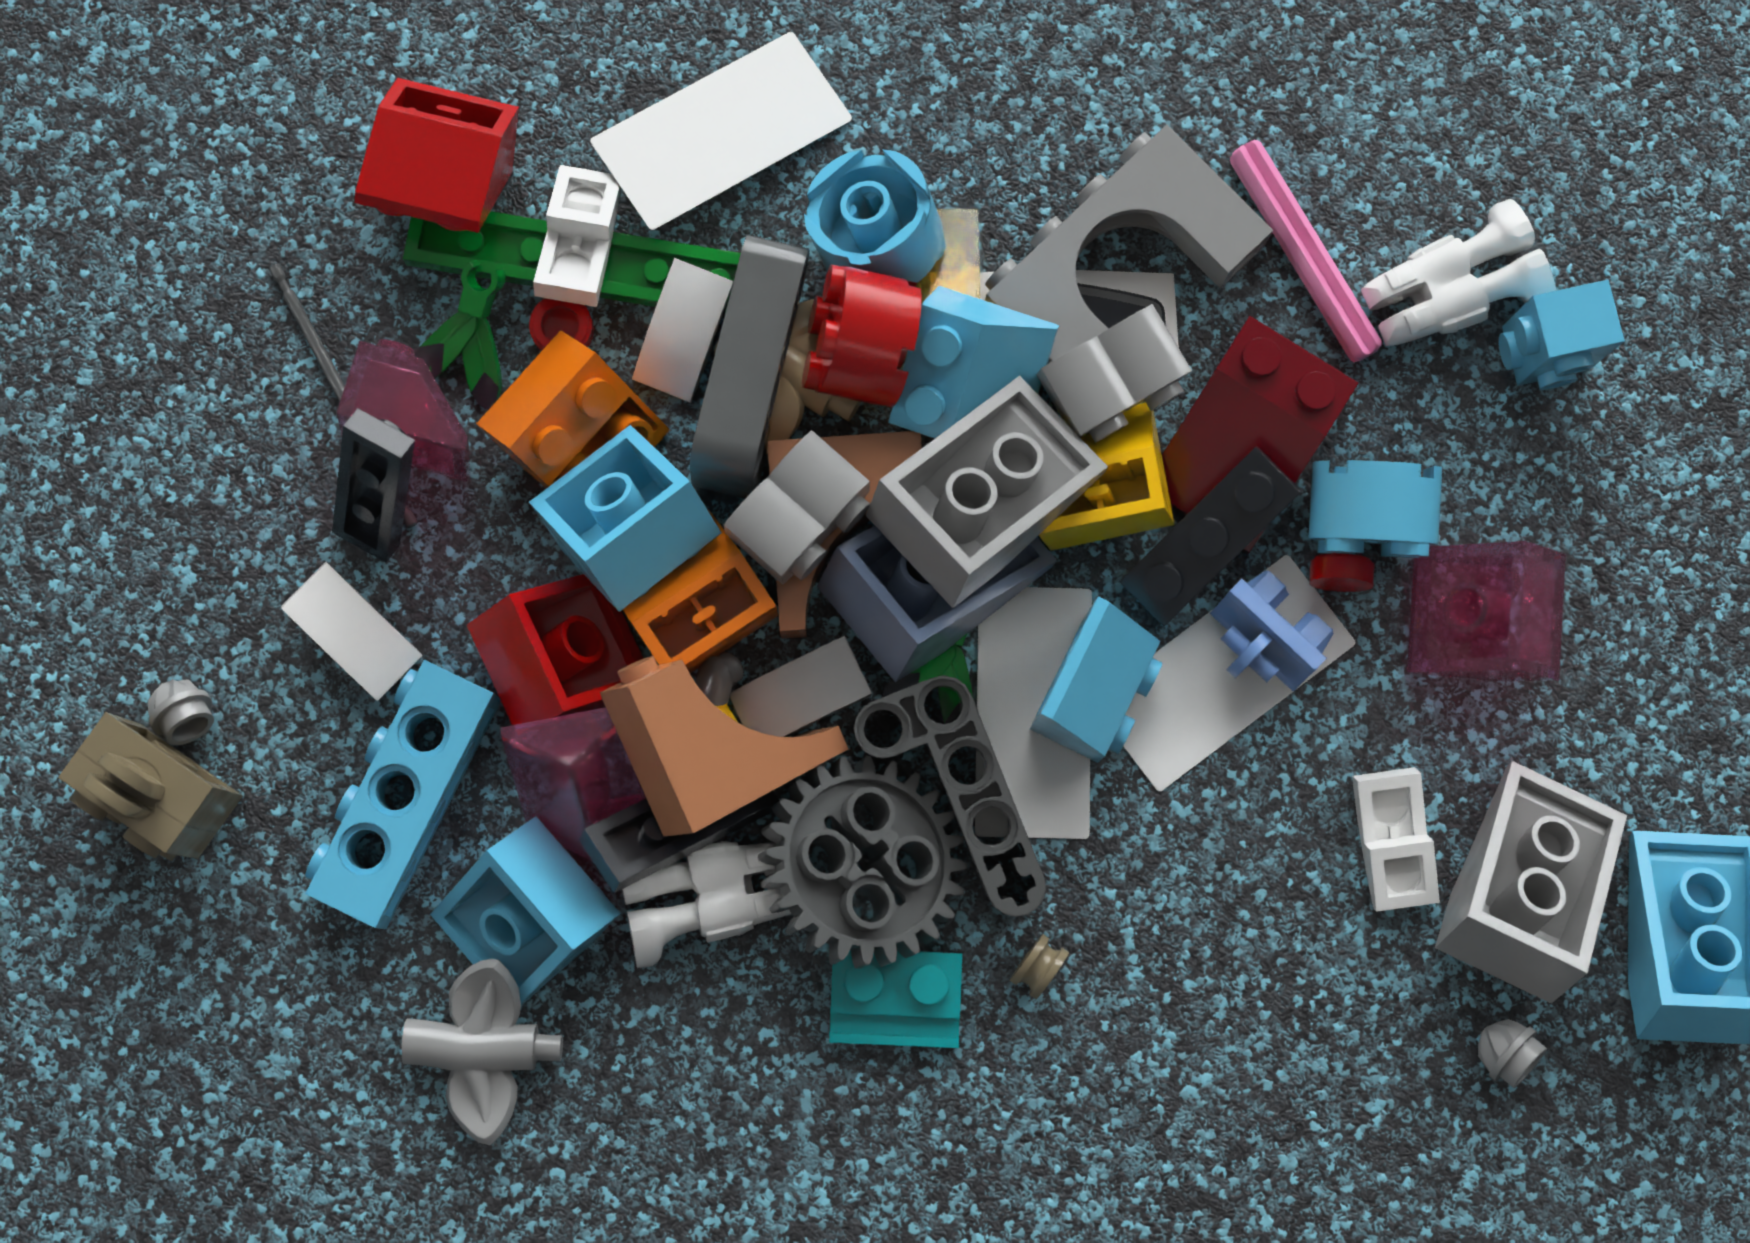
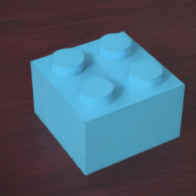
M631 425L529 501L563 553L619 612L634 600L646 594L652 586L687 559L695 556L705 545L722 533L691 482Z

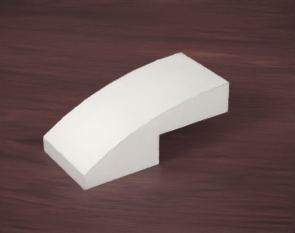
M560 165L546 214L547 233L533 281L534 296L597 307L621 193V187L612 174Z
M674 258L651 319L632 380L691 403L714 347L712 342L727 307L734 281Z
M327 562L281 606V609L376 701L423 656Z
M1412 767L1352 776L1360 840L1374 910L1378 912L1440 903L1434 841L1427 835L1421 772Z

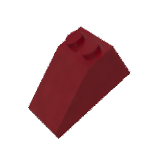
M1249 316L1162 454L1171 507L1186 516L1256 446L1295 483L1359 383ZM1264 530L1242 552L1248 555Z

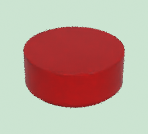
M545 298L536 305L530 316V334L540 351L550 343L560 330L586 347H589L593 339L594 325L585 305Z
M1330 553L1318 555L1310 561L1309 584L1314 588L1327 591H1366L1374 586L1375 564L1367 557L1354 554Z

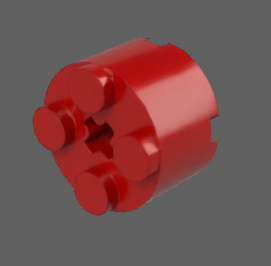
M830 264L824 283L823 297H815L810 312L808 333L818 335L816 352L809 351L802 374V388L815 390L817 393L893 408L902 394L909 374L908 371L900 369L904 363L907 350H915L918 337L922 294L921 288L916 287L917 283L867 270Z

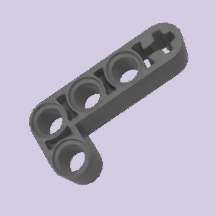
M747 235L745 238L692 444L690 475L691 484L694 488L746 499L760 484L766 456V435L804 286L810 254L809 248Z
M945 675L933 677L872 701L863 707L856 717L854 732L857 743L870 756L884 759L897 756L924 744L927 745L985 894L991 904L1002 913L1015 917L1028 915L1037 909L1044 899L1046 890L1044 875L972 695L966 685L954 677ZM936 688L951 689L960 699V714L952 723H935L925 712V698L929 692ZM875 712H891L901 723V737L891 747H875L865 737V722ZM961 747L974 748L980 752L984 759V773L973 784H961L954 780L949 772V759L953 752ZM996 807L1006 815L1009 825L1005 837L998 843L984 844L974 835L973 820L982 809ZM1017 843L1020 846L1022 855L1010 856L1009 859L1014 871L1019 876L1029 875L1032 882L1031 885L1023 889L1025 900L1020 903H1016L1009 895L1001 897L998 895L997 888L1006 883V877L1000 863L995 862L987 869L983 861L984 856L1003 854Z

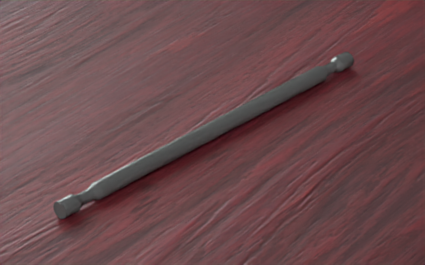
M275 264L269 268L273 279L280 285L288 307L349 419L357 407L297 295L290 289L280 264ZM406 505L403 522L407 528H411L417 525L418 521Z

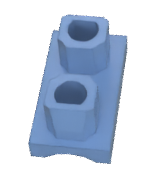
M1265 570L1247 583L1241 579L1210 614L1228 630L1221 637V640L1239 656L1226 669L1235 679L1249 666L1266 683L1276 675L1286 686L1295 691L1327 659L1322 653L1334 633L1333 629L1316 614L1307 612L1294 627L1275 609L1289 593L1286 590V586L1270 571Z

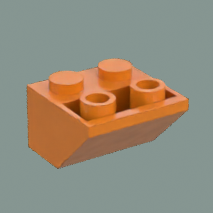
M561 330L476 423L503 451L545 488H548L629 425L637 430L653 447L670 431L596 352Z
M710 511V515L722 533L705 545L695 556L687 559L652 586L646 594L637 598L623 609L659 665L683 660L689 673L698 669L708 658L719 655L778 616L776 604L731 538L725 534V530Z

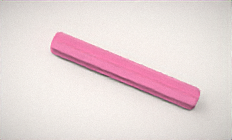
M1253 140L1240 146L1230 157L1232 167L1266 223L1273 229L1272 233L1346 355L1352 362H1358L1371 356L1382 346L1381 338L1266 149L1258 140Z

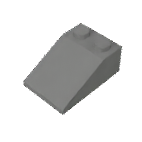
M1018 376L881 478L866 516L943 599L954 608L1008 565L1106 472L1108 466L1021 376Z
M1511 761L1503 773L1450 894L1435 948L1552 1004L1588 973L1627 815Z

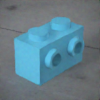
M1609 279L1532 296L1502 326L1504 333L1499 335V351L1505 368L1507 370L1513 369L1517 386L1538 382L1540 390H1549L1577 381L1576 373L1592 369L1625 342Z

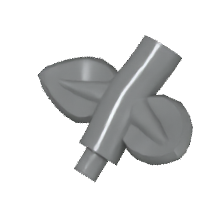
M486 959L469 966L454 981L449 991V1013L455 1025L407 1018L402 1035L403 1064L450 1070L445 1095L449 1111L459 1126L478 1143L492 1145L501 1136L513 1115L518 1086L511 1071L535 1070L537 1060L561 1061L563 1052V1035L538 1034L537 1024H516L521 1010L519 987L510 971L497 959Z

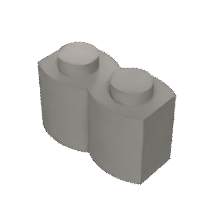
M1151 304L1042 367L1036 375L1064 422L1080 438L1090 433L1094 442L1097 443L1129 424L1123 414L1129 409L1145 401L1150 411L1183 393L1184 390L1178 381L1186 377L1192 370L1154 305Z
M811 430L791 449L771 474L749 494L724 523L725 534L782 585L793 575L803 580L825 557L827 551L820 546L837 527L844 533H847L867 512L870 503L864 498L870 491V481Z

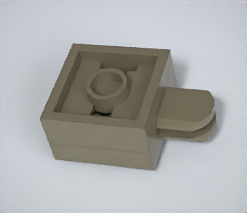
M108 712L104 713L58 776L60 780L75 789L69 798L75 805L101 821L107 817L118 824L123 823L129 827L123 835L125 840L153 858L161 855L170 861H173L176 856L198 859L243 797L239 792L142 724Z

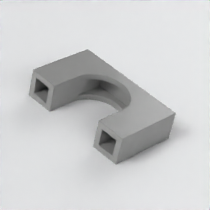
M1167 124L1153 138L1146 132L1138 136L1119 157V160L1124 165L1108 180L1102 174L1091 180L1075 198V202L1079 207L1063 222L1057 216L1050 219L1031 239L1030 244L1035 248L1019 264L1012 258L1007 260L985 283V286L990 290L986 294L985 301L1059 325L1048 364L1108 329L1084 302L1076 280V261L1084 248L1098 236L1110 230L1123 227H1141L1156 231L1176 244L1221 289L1264 248L1273 232V229Z

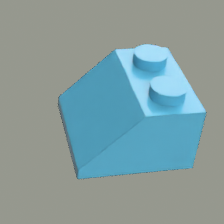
M938 286L921 304L920 324L915 350H908L903 371H908L909 374L902 394L896 405L892 408L888 423L936 438L1018 376H1021L1039 395L1042 384L1036 374L1049 362L1059 325Z
M1098 596L1084 616L1030 730L1097 763L1105 757L1108 749L1119 754L1135 722V719L1125 715L1135 693L1145 697L1148 695L1163 663L1153 658L1160 640L1112 603Z
M535 816L486 850L430 915L472 964L486 959L500 960L514 977L519 987L521 1005H523L590 946L621 913L563 848L559 840Z

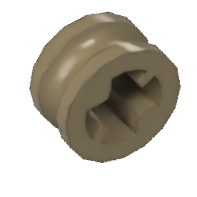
M1041 934L1009 980L1015 985L1021 982L1026 983L1030 988L1029 995L1034 999H1037L1046 989L1069 954L1064 948L1053 950L1048 944L1049 938L1044 934Z

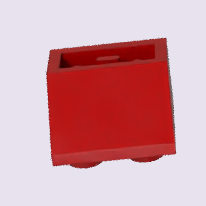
M397 78L378 106L355 190L354 203L376 208L381 213L390 216L406 215L438 223L441 227L448 230H468L478 233L513 172L519 107Z

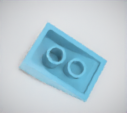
M1632 831L1630 834L1628 986L1637 1039L1750 1044V836Z

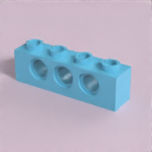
M423 660L418 672L410 669L406 673L394 697V703L400 706L389 729L383 726L378 729L367 748L364 760L371 765L360 787L352 784L338 805L335 819L340 821L341 824L331 844L328 845L323 842L309 862L305 877L312 881L305 893L306 895L374 928L387 929L501 702L496 694L426 660ZM427 718H439L444 727V736L441 743L433 750L419 751L414 743L415 728L421 721ZM408 775L414 784V797L406 807L392 810L385 800V788L394 777ZM376 832L384 841L385 853L379 864L365 869L357 861L355 854L356 846L363 836Z

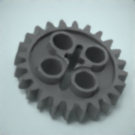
M865 756L857 761L854 771L846 757H841L833 762L830 773L822 765L815 767L807 773L809 784L798 779L787 787L793 801L782 798L772 806V811L783 823L772 822L762 828L761 834L775 842L776 847L766 849L758 854V860L775 866L776 873L761 881L760 884L762 888H779L782 895L769 908L771 913L790 910L794 917L789 922L785 933L789 936L804 928L810 932L805 951L808 953L819 949L825 943L829 944L828 956L829 963L831 964L843 961L850 950L855 969H861L870 965L873 953L881 967L896 962L897 951L905 959L919 953L918 940L927 944L940 937L933 921L943 924L952 920L955 916V913L943 900H953L964 894V889L950 880L951 875L967 869L966 862L950 857V850L963 843L964 838L958 835H946L943 829L955 817L953 811L936 815L932 806L937 801L940 792L936 789L921 797L916 792L920 774L915 772L902 782L898 781L897 762L890 761L884 765L877 774L875 773L874 762L871 756ZM854 803L863 804L870 810L874 821L872 831L858 825L853 813ZM825 818L831 819L833 830L825 826ZM810 844L820 846L826 851L830 860L828 874L819 872L811 864L808 855ZM899 850L906 852L914 860L916 865L914 879L906 877L898 868L897 854ZM861 852H864L870 860L864 867L865 872L860 870L856 864L862 857ZM855 892L863 894L872 904L873 917L871 922L863 921L855 913L852 904ZM893 893L901 897V906L896 905Z

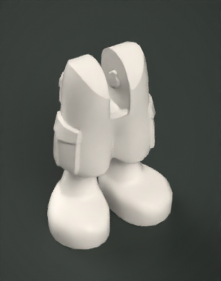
M1508 199L1495 204L1488 213L1489 224L1480 233L1467 241L1462 242L1461 239L1454 238L1453 235L1445 236L1423 248H1419L1408 256V261L1374 278L1361 289L1370 311L1398 303L1407 297L1412 298L1415 306L1387 318L1377 326L1386 346L1403 344L1437 332L1441 334L1454 333L1460 329L1483 322L1488 319L1489 303L1499 299L1520 297L1526 303L1534 295L1556 291L1549 262L1541 249L1527 253L1501 269L1482 277L1476 278L1470 274L1471 268L1502 255L1511 256L1533 246L1535 233L1532 225L1521 207L1514 200Z
M727 841L711 843L686 856L687 862L672 863L622 889L625 905L647 901L655 896L693 889L697 893V898L694 902L671 907L627 911L637 968L655 965L661 958L663 946L679 935L699 929L701 936L706 937L707 942H713L736 935L740 936L754 929L753 925L792 914L790 910L771 913L769 908L782 897L779 888L755 893L752 886V875L765 873V876L776 873L775 866L758 860V854L766 849L776 847V843L738 845L737 842Z

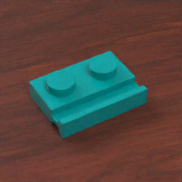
M850 950L843 961L832 966L829 1043L959 1048L963 953L919 952L905 959L897 951L896 962L884 967L879 965L873 953L870 965L861 969H855Z

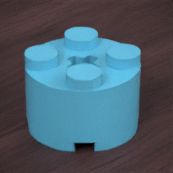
M882 149L884 155L864 156L863 151L858 150L846 153L831 161L811 182L807 193L809 203L806 215L804 214L806 229L826 270L828 271L830 264L844 265L918 283L929 273L936 261L944 255L946 249L941 218L925 178L918 166L903 154Z
M1330 460L1312 462L1308 539L1318 540L1317 553L1356 555V553H1364V543L1381 544V556L1419 558V556L1429 557V546L1438 545L1442 467L1432 466L1424 469L1423 477H1421V464L1347 460V467L1335 466L1334 473H1329Z

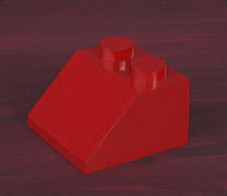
M584 574L509 594L466 625L519 741L568 725L606 707L600 692L621 682L617 673L620 669L644 659L622 611L619 612Z

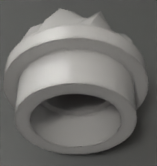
M172 679L162 683L149 698V724L156 734L163 735L167 743L171 745H183L192 742L204 735L214 723V717L210 711L212 700L205 690L198 689L189 679L180 681Z
M1510 1019L1496 1022L1484 1028L1478 1043V1057L1490 1072L1489 1077L1494 1081L1502 1078L1511 1087H1517L1534 1069L1547 1051V1048L1535 1039L1537 1031L1531 1026L1526 1027Z

